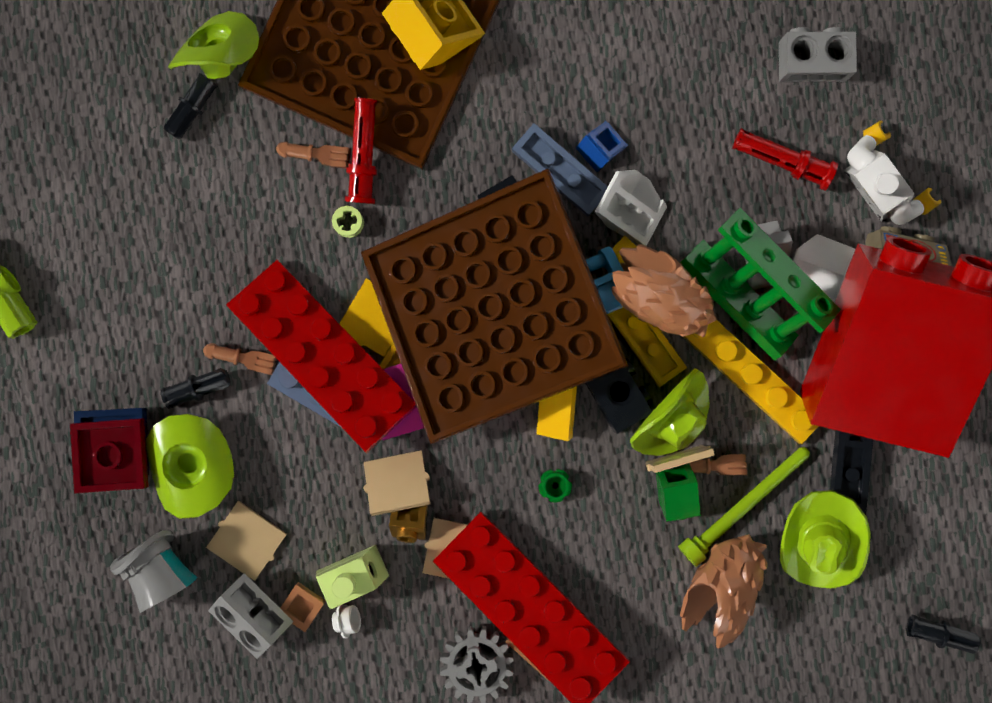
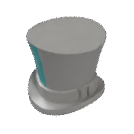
M163 530L154 534L138 547L116 558L110 565V570L114 575L120 574L123 580L128 579L135 596L139 614L180 592L197 579V576L172 551L173 548L170 542L174 540V535L171 530Z

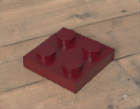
M144 418L70 424L74 494L144 489L149 487Z

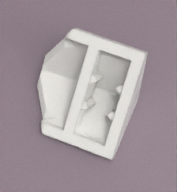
M625 170L615 172L595 213L608 228L623 236L625 235L640 245L647 246L667 205L664 200L660 199L647 177L637 170Z
M816 234L796 249L792 260L835 303L855 248Z

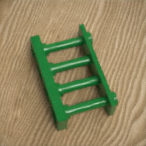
M738 208L718 229L724 236L720 241L711 247L703 239L680 262L693 278L696 277L703 287H707L711 297L774 361L782 357L799 335L795 331L810 323L821 333L841 310L741 208ZM733 247L748 261L737 272L722 258ZM758 272L773 286L772 289L761 297L746 282ZM782 298H785L798 311L797 314L786 321L771 308L772 305Z

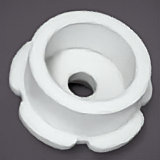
M342 604L337 607L336 612L332 615L333 629L337 633L341 632L343 638H349L350 634L358 633L360 630L361 617L355 605L347 606Z

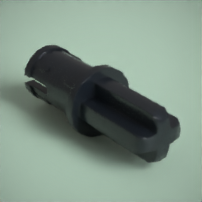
M199 73L184 98L179 97L180 103L164 125L165 131L177 139L182 138L196 116L203 114L201 111L202 107L218 86Z
M220 368L198 377L190 375L186 381L162 388L160 394L163 403H166L165 406L171 409L194 399L201 401L204 395L229 387L231 380L227 370Z
M913 614L908 619L906 634L909 637L936 643V646L941 649L947 646L972 654L977 653L979 650L981 639L976 633L952 627L949 622L944 620L939 623Z

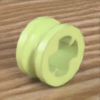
M342 206L334 212L332 225L341 236L352 238L361 233L364 227V219L356 208ZM352 213L351 217L353 219L357 218V224H352L351 230L345 231V227L343 225L340 226L339 221L345 219V214Z

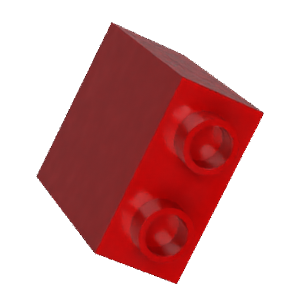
M888 237L883 249L858 243L835 300V304L841 310L823 331L800 389V395L810 424L949 458L992 370V261L970 254H961L955 267L929 261L932 254L929 248L901 237Z

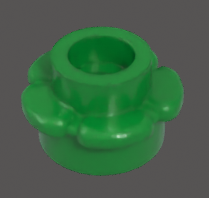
M561 469L556 471L547 470L541 475V483L538 485L539 492L542 497H547L550 502H561L565 496L571 493L572 483L568 480L569 476L565 471ZM554 482L558 483V488L556 489L552 488Z

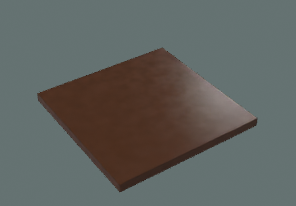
M277 0L259 38L258 48L249 60L238 86L352 139L355 114L354 98L375 99L377 104L375 109L373 148L423 170L484 35L444 63L420 70L382 15V12L392 0ZM463 0L486 33L500 0Z
M548 168L361 252L430 444H435L628 366Z

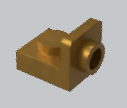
M428 505L391 512L389 528L392 537H396L398 541L405 543H415L417 539L425 540Z

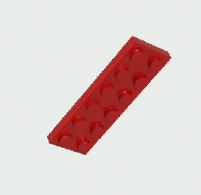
M278 260L272 263L226 304L236 317L366 454L417 407L408 394Z
M482 511L433 560V563L571 703H591L630 663V660Z

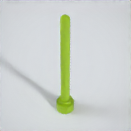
M806 447L798 448L701 536H694L692 539L687 538L678 546L680 551L697 568L707 559L705 555L709 552L708 547L810 457V451Z

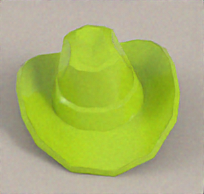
M227 11L215 15L188 38L168 67L174 69L184 65H199L207 78L227 77L237 65L250 60L256 52L259 43L256 24L243 13Z
M694 368L642 422L630 438L631 447L644 455L661 456L688 447L701 434L706 426L710 406L709 387L703 372Z
M190 414L168 416L152 427L146 438V453L157 494L164 509L180 519L200 517L219 506L231 490L234 478L232 454L227 440L220 429L208 419Z
M836 491L810 492L794 504L786 520L780 547V563L784 572L796 581L813 587L836 588L852 584L862 575L870 553L871 532L867 516L852 498Z

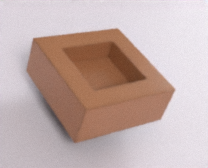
M298 582L280 609L294 621L293 625L306 632L326 600Z

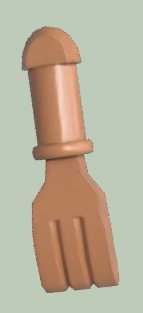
M281 142L277 145L276 151L284 158L293 157L307 159L308 161H312L313 158L322 165L346 169L348 167L347 161L349 160L350 148L330 145L313 148V145L305 146Z
M214 343L207 344L203 348L204 355L209 359L213 360L214 358L232 362L234 365H238L240 362L250 370L269 375L273 374V368L276 365L275 361H277L272 354L260 351L241 353L239 348L231 349Z
M745 454L722 455L713 461H710V458H705L689 463L694 473L710 474L711 471H715L720 475L727 476L747 475Z

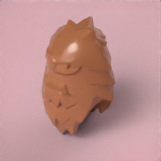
M640 244L636 248H622L619 253L624 261L621 263L624 271L612 272L615 286H612L611 290L616 300L627 311L635 315L636 318L652 324L653 327H659L661 331L682 337L693 333L705 337L708 324L717 320L713 313V299L707 287H703L696 277L693 278L667 252L661 250L658 252Z
M750 535L728 539L713 545L708 561L697 568L691 581L692 583L684 596L680 612L682 629L687 632L693 624L696 626L706 612L717 603L718 609L713 636L716 637V647L719 649L725 647L728 643H732L743 632L749 617L754 613L758 591L761 590L767 561L762 552L767 548V545L753 541Z

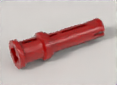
M354 98L352 164H348V167H346V173L349 174L348 196H345V202L375 204L372 192L373 176L377 175L376 166H372L377 100Z
M743 128L739 130L732 147L734 150L736 149L790 171V175L796 180L803 178L818 184L823 191L828 189L839 165L836 161L829 163L811 155L809 150L797 152L757 136Z

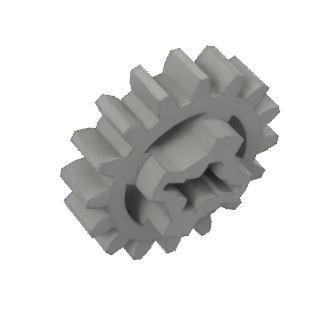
M468 626L466 636L460 631H456V643L449 640L445 643V648L450 653H441L440 661L447 664L440 668V676H449L445 681V688L448 689L455 686L454 697L458 699L464 693L467 695V703H472L474 696H479L481 703H486V695L489 693L497 699L499 697L498 687L504 689L509 687L505 676L510 677L514 674V669L507 665L514 662L513 654L504 653L509 648V645L505 641L498 643V631L488 636L486 626H482L480 633H475L473 627ZM480 643L489 646L494 651L488 652L480 646ZM467 646L465 655L454 660L457 653ZM473 652H475L476 659L482 664L480 677L478 676V671L475 670V666L472 665ZM497 669H499L495 678L487 683L489 675L492 672H497ZM461 678L467 679L473 685L465 683Z

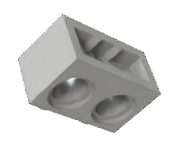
M798 27L791 29L779 41V82H846L857 73L856 32H844V28L841 27L827 28L823 32H810V28ZM794 48L801 49L806 55V60L798 59L794 54ZM828 48L838 52L839 60L830 57Z
M245 573L208 610L256 659L294 622Z

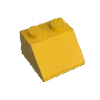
M392 0L382 12L391 30L397 35L409 53L410 58L420 70L444 63L485 34L463 0Z

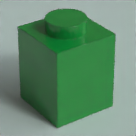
M689 463L656 473L659 504L666 522L701 516L698 481Z

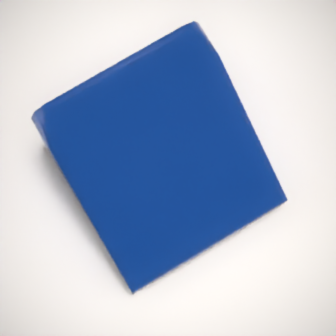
M605 121L588 133L576 146V149L592 168L598 172L628 145L613 127Z

